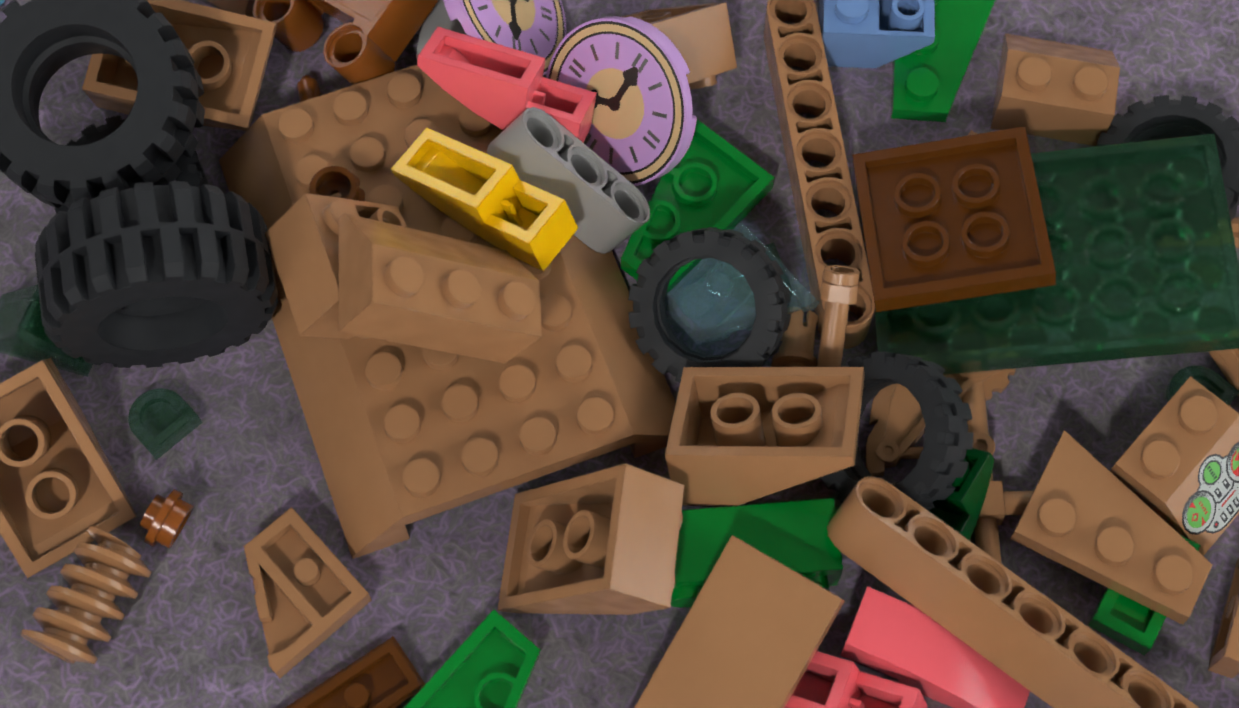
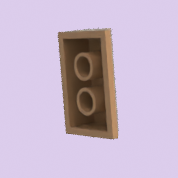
M346 213L339 217V332L504 364L542 337L539 280L507 250Z

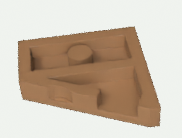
M292 507L244 546L249 574L253 579L256 592L254 597L259 620L263 625L269 655H267L269 666L279 679L372 601L365 588Z

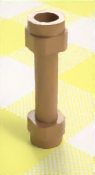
M828 265L824 267L820 299L826 301L817 367H841L849 305L856 304L860 271L855 268L841 265Z

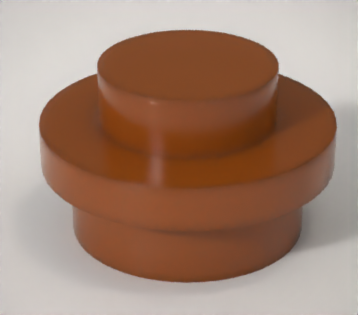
M174 489L167 498L159 494L154 497L140 522V527L148 530L144 543L154 547L158 542L169 549L173 546L194 507L182 500V492Z

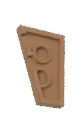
M1065 430L1059 438L1010 538L1182 625L1189 619L1213 565Z

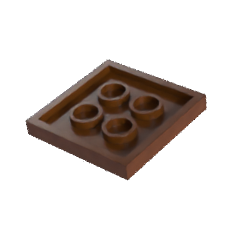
M1025 126L852 154L876 312L1056 285V271Z

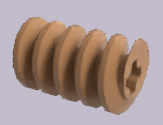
M91 525L87 531L98 545L78 543L74 549V553L84 566L65 564L60 571L62 577L71 588L51 585L46 593L48 598L57 607V610L37 607L32 614L36 622L43 629V632L23 629L20 633L23 638L35 646L71 664H74L75 661L90 664L96 663L98 658L87 646V642L89 639L103 642L110 641L111 635L100 623L102 618L122 621L125 614L116 605L114 599L116 596L136 599L139 593L128 582L129 575L149 578L152 573L140 559L141 555L131 546L112 534Z

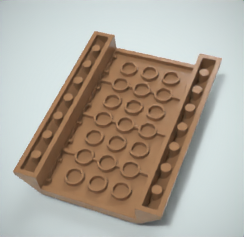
M417 65L262 114L249 130L219 159L229 192L238 194L247 203L249 202L264 218L267 230L305 193L310 192L311 179L318 171L329 166H340L346 168L359 178V187L365 192L366 202L398 206L407 228L498 248L426 201L396 178L391 171V168L426 127L484 153H487L490 142L503 131L472 112L444 91ZM336 193L333 194L331 197L341 198V194ZM573 235L544 272L515 258L539 280L542 337L505 364L360 335L350 339L299 336L272 256L278 292V304L272 320L352 559L410 539L405 526L407 524L630 445L634 458L667 447L676 402L664 374L652 365L655 360L649 353L643 355L636 343V340L640 339L636 328L631 329L628 315L629 312L633 311V301L629 300V290L612 251L605 254L598 253Z

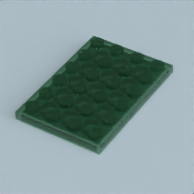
M1215 134L1031 153L1056 271V285L876 312L875 310L878 352L921 357L924 361L934 362L944 368L945 372L943 375L1239 349V263Z

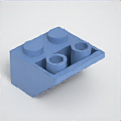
M819 0V24L828 66L878 68L933 44L935 39L934 0Z

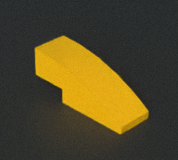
M427 127L391 168L396 178L447 216L500 249L507 250L513 257L543 272L578 229L565 199L520 180L512 164Z

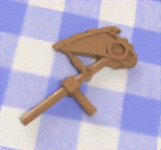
M930 312L909 314L900 327L892 345V349H896L893 353L923 358L922 360L934 362L945 369L943 373L945 377L954 378L963 391L959 394L961 401L969 404L972 414V420L967 421L968 432L973 433L972 448L990 452L993 456L995 442L988 431L986 401L992 399L993 392L1002 393L1010 383L1008 376L1014 375L1016 368L1024 364L1026 359L1024 353L1027 352L1028 347L1021 333H1014L1010 323L997 324L994 322L993 324H988L984 320L985 317L979 315H971L969 319H963L961 315L948 318L947 325L938 324L934 328H929L925 323L929 318ZM892 384L881 389L872 403L869 425H876L868 436L866 443V468L872 476H884L885 468L896 467L902 459H919L923 447H913L925 433V421L920 405L906 387L900 384ZM992 471L985 501L974 528L975 545L1002 564L998 525L1002 524L1005 515H1022L1033 491H1003L1002 481H993Z

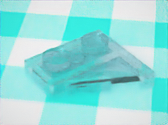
M742 222L733 229L743 233V237L748 240H756L767 249L765 253L771 261L776 260L781 266L784 274L780 276L784 287H789L791 302L787 303V314L799 310L807 312L815 309L820 304L815 296ZM713 258L702 259L665 296L666 311L699 345L717 342L728 338L733 332L742 329L750 331L753 328L756 318L754 294L745 277L729 263Z

